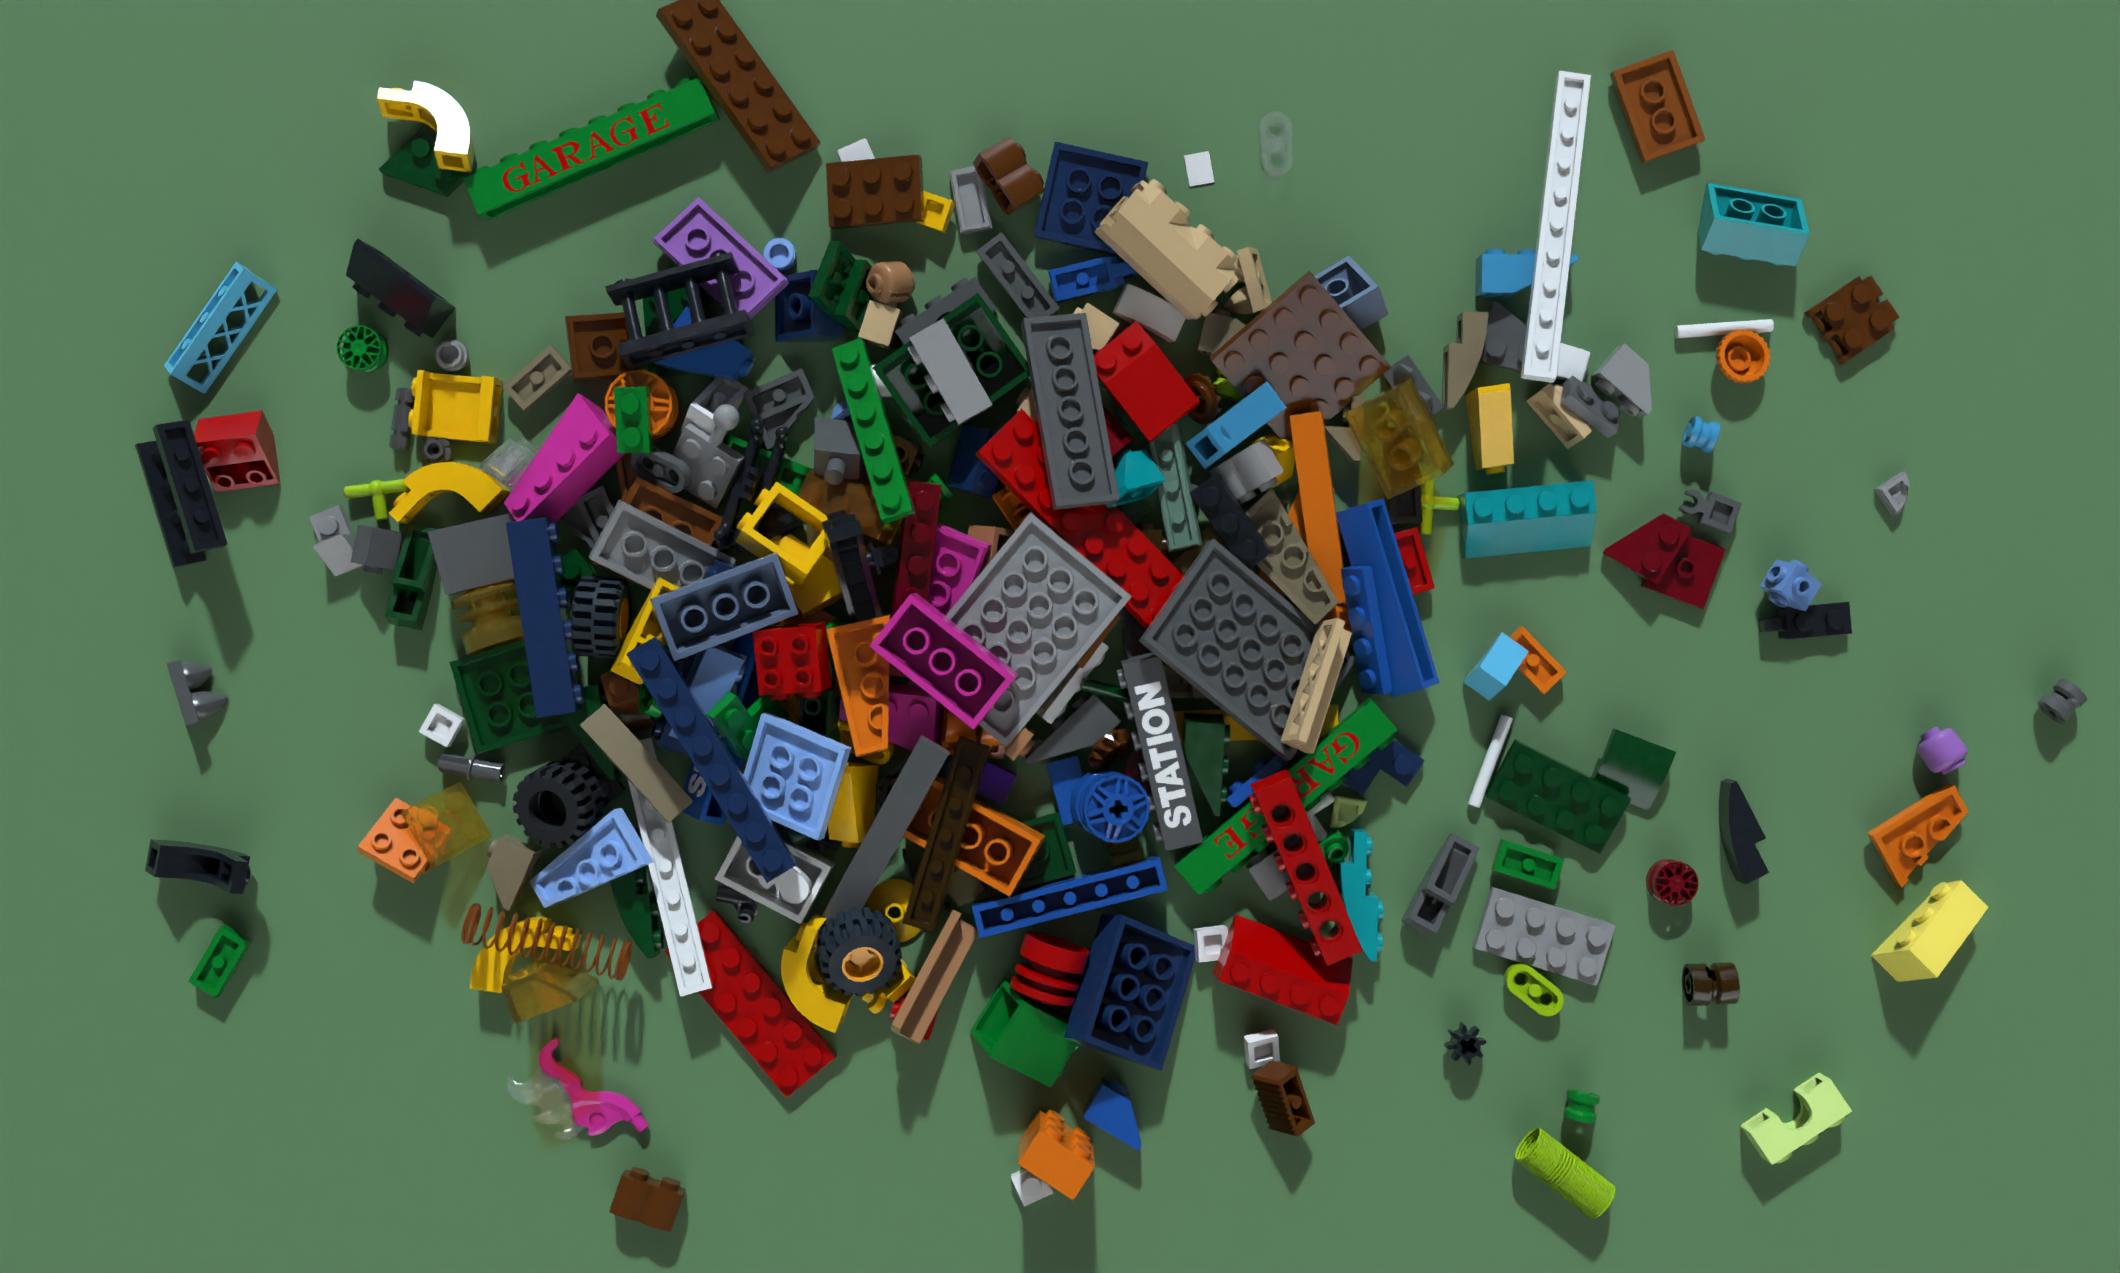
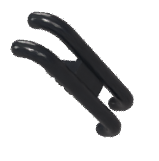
M752 420L751 434L743 455L745 458L738 470L720 526L713 535L716 541L723 542L729 537L742 499L754 503L764 488L770 491L774 486L789 440V433L785 427L776 429L774 447L766 471L763 472L753 466L763 439L765 427L762 420ZM755 504L753 506L751 515L758 508V506H756ZM763 517L754 528L757 532H759ZM738 544L740 549L747 550L746 548Z

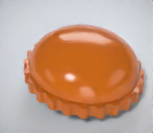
M1746 329L1736 330L1728 333L1718 343L1719 346L1716 348L1717 354L1715 355L1717 358L1716 364H1718L1722 374L1728 377V380H1733L1735 383L1740 382V384L1751 383L1764 376V372L1768 371L1769 359H1771V355H1769L1770 349H1768V344L1764 342L1763 337H1759L1758 333H1753L1751 330L1746 331Z

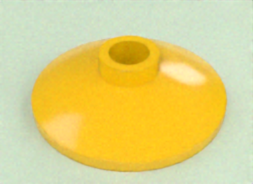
M889 879L874 887L864 907L870 908L872 913L878 910L882 912L883 917L887 916L895 927L898 941L904 942L913 938L921 931L919 928L902 923L913 885L911 882L903 879ZM891 907H898L901 915L893 918L889 914V909Z

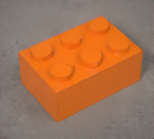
M1040 1108L1019 1140L1017 1164L1071 1200H1074L1095 1168L1094 1145L1090 1141L1092 1137L1079 1127H1075L1073 1130L1064 1124L1065 1119L1051 1109L1046 1112Z

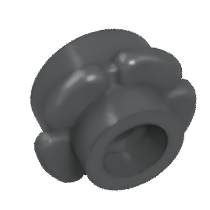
M426 437L424 439V445L420 448L422 459L427 460L429 465L449 461L452 455V448L447 438ZM435 447L438 448V453L433 452Z

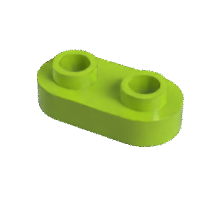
M1515 963L1506 970L1504 982L1508 990L1533 1010L1547 1017L1554 1016L1560 1012L1564 1004L1562 992L1540 973L1523 963ZM1523 973L1525 980L1521 984H1516L1515 977ZM1549 993V1001L1544 1004L1541 1003V995Z

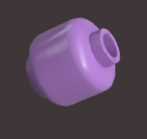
M1936 726L1920 736L1923 742L1918 745L1916 751L1931 772H1942L1943 775H1946L1967 762L1964 757L1968 754V748L1954 729L1946 728L1940 731Z

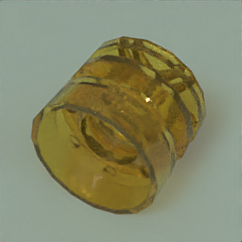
M515 582L478 587L467 591L461 597L450 602L452 611L468 609L467 612L455 617L456 623L472 622L473 628L464 631L460 635L466 655L478 654L524 639L520 615H511L510 610L519 606L518 598L506 600L507 596L517 593Z

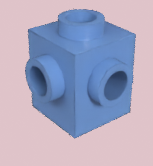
M1792 559L1790 562L1775 560L1760 587L1770 595L1768 599L1774 604L1783 608L1791 607L1806 611L1822 584L1808 573L1809 568L1805 564Z

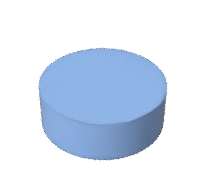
M775 238L769 241L764 248V258L779 272L787 271L794 266L797 253L794 246L788 240Z

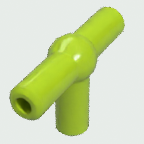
M1432 470L1423 471L1421 493L1422 522L1419 524V533L1428 535L1432 533L1433 509L1457 511L1460 507V500L1458 498L1434 496L1436 472Z
M404 479L390 481L373 480L367 484L345 486L343 492L347 499L372 496L375 520L381 521L388 519L385 494L405 492L410 489L402 482Z

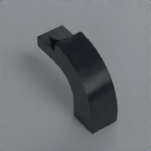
M150 839L145 871L158 878L201 881L216 885L228 893L243 894L245 885L248 884L250 879V856L209 845Z

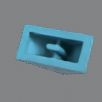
M1501 632L1463 682L1490 701L1508 684L1527 655L1528 650Z

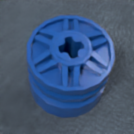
M1100 769L1088 772L1078 780L1071 794L1070 807L1073 818L1081 828L1106 842L1121 843L1131 840L1142 831L1148 821L1150 804L1146 791L1137 781L1114 770ZM1115 802L1119 804V808H1115L1113 813L1109 812V808L1115 806Z

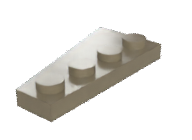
M1271 488L1246 512L1273 551L1272 554L1256 565L1316 625L1339 601L1275 491Z

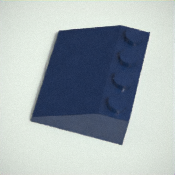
M1102 914L1064 1038L1162 1071L1194 964V945L1124 915Z

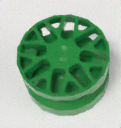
M362 325L345 329L339 336L336 344L337 355L340 361L346 367L362 373H372L374 370L381 369L386 364L389 356V345L386 339L379 332Z

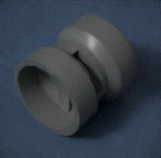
M2060 679L2053 686L2054 691L2050 695H2044L2037 703L2039 708L2048 717L2064 724L2071 717V711L2074 708H2080L2087 701V697L2076 685L2065 679Z

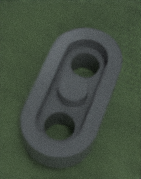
M654 446L651 453H633L631 456V466L634 472L640 478L666 491L678 493L687 488L692 481L691 470L683 460Z

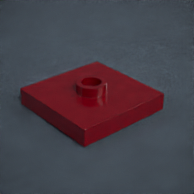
M1688 536L1658 585L1644 578L1641 587L1692 607L1704 609L1726 549Z

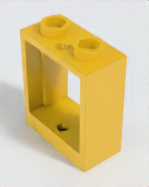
M776 482L770 491L764 488L757 497L754 504L758 508L752 515L746 512L736 527L740 530V533L735 542L759 558L776 552L785 576L801 586L828 548L822 522L828 519L825 514ZM773 502L820 533L801 561L754 530Z

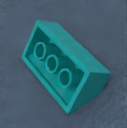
M1594 480L1469 492L1457 496L1460 500L1459 518L1464 559L1592 546L1597 514Z

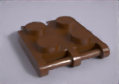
M1871 275L1863 280L1860 276L1855 277L1804 312L1807 318H1812L1822 333L1820 336L1822 341L1827 340L1838 356L1836 361L1839 365L1844 364L1895 328L1892 323L1900 318L1888 299L1879 304L1875 299L1884 293ZM1818 311L1827 323V325L1830 327V330H1827L1823 322L1816 314ZM1834 335L1836 336V338L1838 339V341L1847 353L1844 354L1836 341L1833 339Z

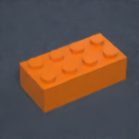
M939 775L936 776L903 835L923 848L926 846L946 779ZM976 797L955 866L1010 897L1019 887L1046 836Z

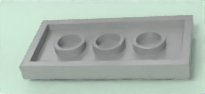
M618 500L589 555V559L651 590L659 577L681 588L703 580L707 566H712L715 559L734 564L736 561L735 558L621 500Z
M1491 886L1473 947L1597 986L1616 925Z

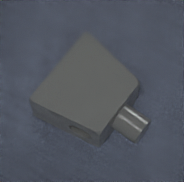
M815 417L814 473L824 476L825 480L832 485L841 484L844 478L860 479L866 466L853 421Z

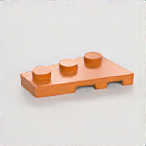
M1947 783L1867 832L1896 886L1902 888L1909 881L1908 875L1917 865L1922 866L1929 858L1927 854L1938 841H1944L1969 811L1955 785Z

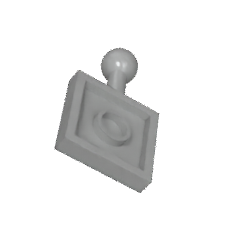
M729 404L720 405L714 411L713 420L715 427L711 435L691 422L686 425L672 454L683 460L691 470L692 481L685 490L715 509L722 505L745 456L722 442L727 430L735 428L740 419L737 409Z

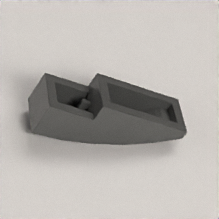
M1450 833L1418 886L1401 922L1427 937L1437 934L1449 906L1455 903L1480 848L1454 833Z

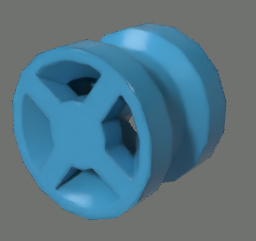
M1692 416L1685 428L1682 445L1688 448L1696 446L1700 448L1701 452L1710 453L1718 440L1720 424L1714 421L1706 423L1702 421L1701 417Z

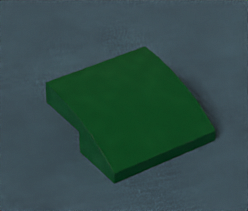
M829 241L808 297L832 318L849 329L860 332L869 300L873 301L866 286V280L872 266L867 260L855 259L840 241Z
M1612 729L1602 759L1598 758L1591 777L1630 796L1631 801L1629 804L1649 810L1668 774L1676 752L1617 729Z

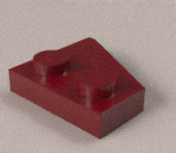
M1663 513L1605 548L1603 555L1658 585L1692 529Z

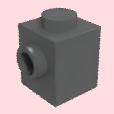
M358 524L351 562L363 565L362 571L382 574L383 568L394 570L401 550L402 532Z

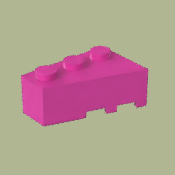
M889 683L888 741L913 751L919 738L923 735L939 745L943 705L920 686ZM841 697L839 718L847 721Z

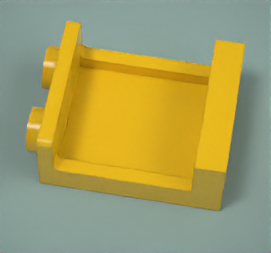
M418 370L417 377L413 378L411 386L412 395L415 397L414 409L410 410L408 424L412 428V434L420 437L497 444L503 381L490 376L470 377Z

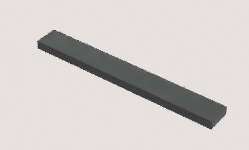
M923 735L919 738L821 917L826 918V921L830 918L836 919V914L841 911L844 914L850 912L849 908L856 907L857 911L862 910L948 757L949 750ZM816 948L815 955L819 956L818 949Z

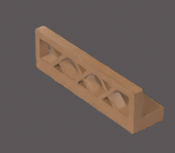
M952 910L891 1025L892 1032L917 1045H920L978 934L977 928L961 920V913Z

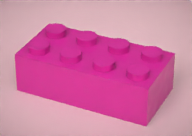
M912 593L908 596L870 645L873 650L973 730L981 723L1019 675L917 593Z

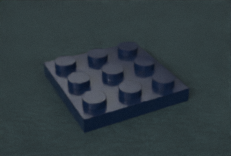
M1054 142L1034 238L1119 256L1095 233V230L1101 226V221L1123 196L1130 197L1133 193L1130 189L1142 180L1145 181L1148 162Z

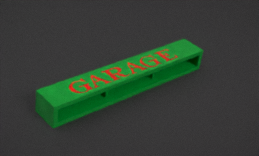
M693 77L682 79L676 84L677 87L666 92L664 90L652 92L647 96V100L638 104L633 102L624 104L617 109L618 112L608 117L605 115L594 117L588 121L589 125L580 129L570 128L564 130L559 134V138L550 142H536L529 147V151L520 155L517 153L506 155L500 159L499 164L492 167L482 166L474 169L470 173L471 176L464 178L463 181L478 215L486 221L720 121L704 83L700 77L696 79Z
M1371 698L1367 699L1318 740L1314 753L1308 754L1304 752L1285 768L1293 780L1306 812L1314 808L1321 801L1319 795L1329 788L1330 791L1338 788L1346 780L1343 775L1350 769L1354 768L1357 771L1371 759L1368 754L1379 747L1382 750L1396 738L1393 734L1398 729ZM1248 799L1202 837V843L1194 844L1174 861V867L1198 895L1204 891L1208 894L1213 892L1223 882L1220 878L1229 870L1235 873L1246 864L1247 860L1245 857L1253 850L1259 853L1270 844L1267 842L1261 825L1266 823L1262 812L1256 814L1250 799ZM1276 806L1272 811V816H1283L1287 811V806Z

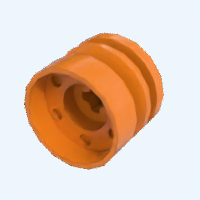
M631 370L619 375L610 384L605 396V412L610 423L616 428L614 387L649 386L652 442L668 438L678 428L682 418V401L677 390L666 380L646 370Z

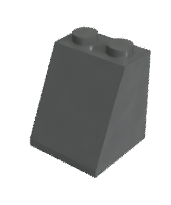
M511 513L428 532L445 595L468 596L515 582L506 527L507 522L516 521Z

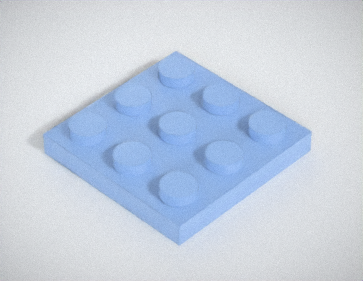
M762 713L743 776L770 820L815 840H821L825 837L851 747L771 713Z

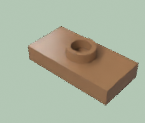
M1025 725L1007 748L1005 747V754L1013 761L1018 755L1024 757L1035 743L1031 739L1034 731Z

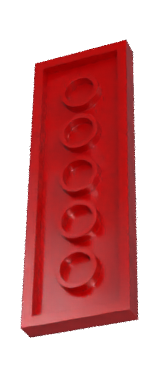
M714 909L697 923L713 988L699 991L698 993L785 1097L788 1098L836 1058L837 1054L809 1020L796 1009L784 990L718 911ZM667 948L664 952L671 959L669 949Z

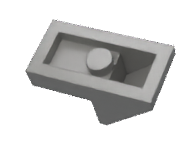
M337 505L309 517L319 541L313 545V548L334 576L342 575L363 566L351 562L355 535L342 505Z

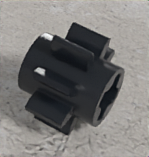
M1460 1022L1459 1029L1455 1031L1448 1029L1451 1038L1450 1042L1444 1043V1046L1450 1050L1455 1049L1451 1055L1454 1061L1459 1060L1462 1056L1465 1062L1471 1065V1058L1475 1056L1483 1057V1054L1480 1052V1045H1484L1487 1042L1484 1038H1476L1480 1030L1476 1026L1467 1030L1465 1024ZM1462 1039L1471 1043L1468 1048L1460 1044Z

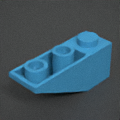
M1504 249L1485 250V254H1481L1476 259L1475 298H1508L1532 286L1536 250L1522 249L1518 250L1517 254H1505ZM1570 255L1569 266L1579 260V255Z
M1267 381L1189 440L1186 445L1203 468L1206 469L1287 407Z

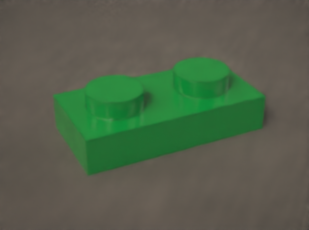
M649 386L614 387L617 453L653 452Z
M1500 839L1491 869L1555 890L1564 859Z
M227 925L220 926L188 982L215 998L221 996L253 940Z

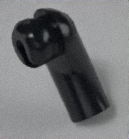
M718 886L716 901L733 904L739 914V921L745 924L751 923L758 914L757 905L754 900L731 887Z

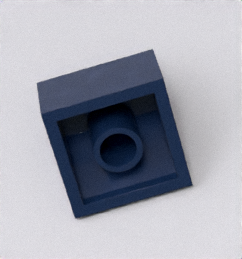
M818 270L785 276L789 284L775 296L776 342H827L845 338L846 326L824 312L808 297Z

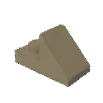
M1352 396L1351 402L1341 410V422L1346 423L1345 427L1325 426L1326 437L1349 463H1357L1361 458L1365 396Z

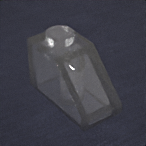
M508 438L482 461L479 468L506 486L515 487L536 456L539 448L525 438H522L520 441Z

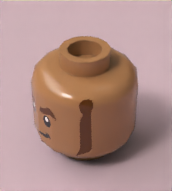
M880 262L871 268L866 280V286L875 302L881 304L904 303L910 298L915 289V277L908 266L902 262Z

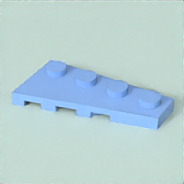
M618 808L612 810L529 882L543 907L547 908L654 861L623 809Z

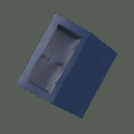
M968 424L963 425L946 486L994 501L992 495L1004 489L1006 485L975 454L997 433L996 431Z

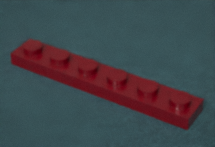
M907 481L915 514L902 518L891 618L912 593L919 594L928 602L941 494L940 484ZM889 662V675L907 677Z

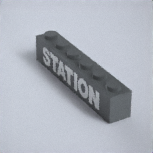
M1153 652L1120 660L1122 669L1116 670L1120 688H1127L1129 700L1124 701L1128 720L1134 719L1137 730L1131 732L1135 751L1141 750L1144 762L1138 763L1142 782L1148 781L1151 790L1150 793H1147L1150 804L1149 812L1155 811L1158 823L1152 824L1156 842H1163L1165 851L1202 843L1203 838L1162 660Z

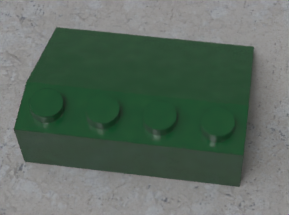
M976 293L943 317L992 404L1030 378L1026 359L979 293ZM909 341L872 368L927 446L931 448L966 422L959 426L956 420L949 423L940 407L945 401L939 391L934 394L932 393L924 379V376L929 373L923 362L916 365L907 349L912 345L911 341Z

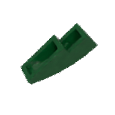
M411 523L408 525L391 579L394 587L384 615L392 625L422 630L437 570L428 532L438 530L436 528Z

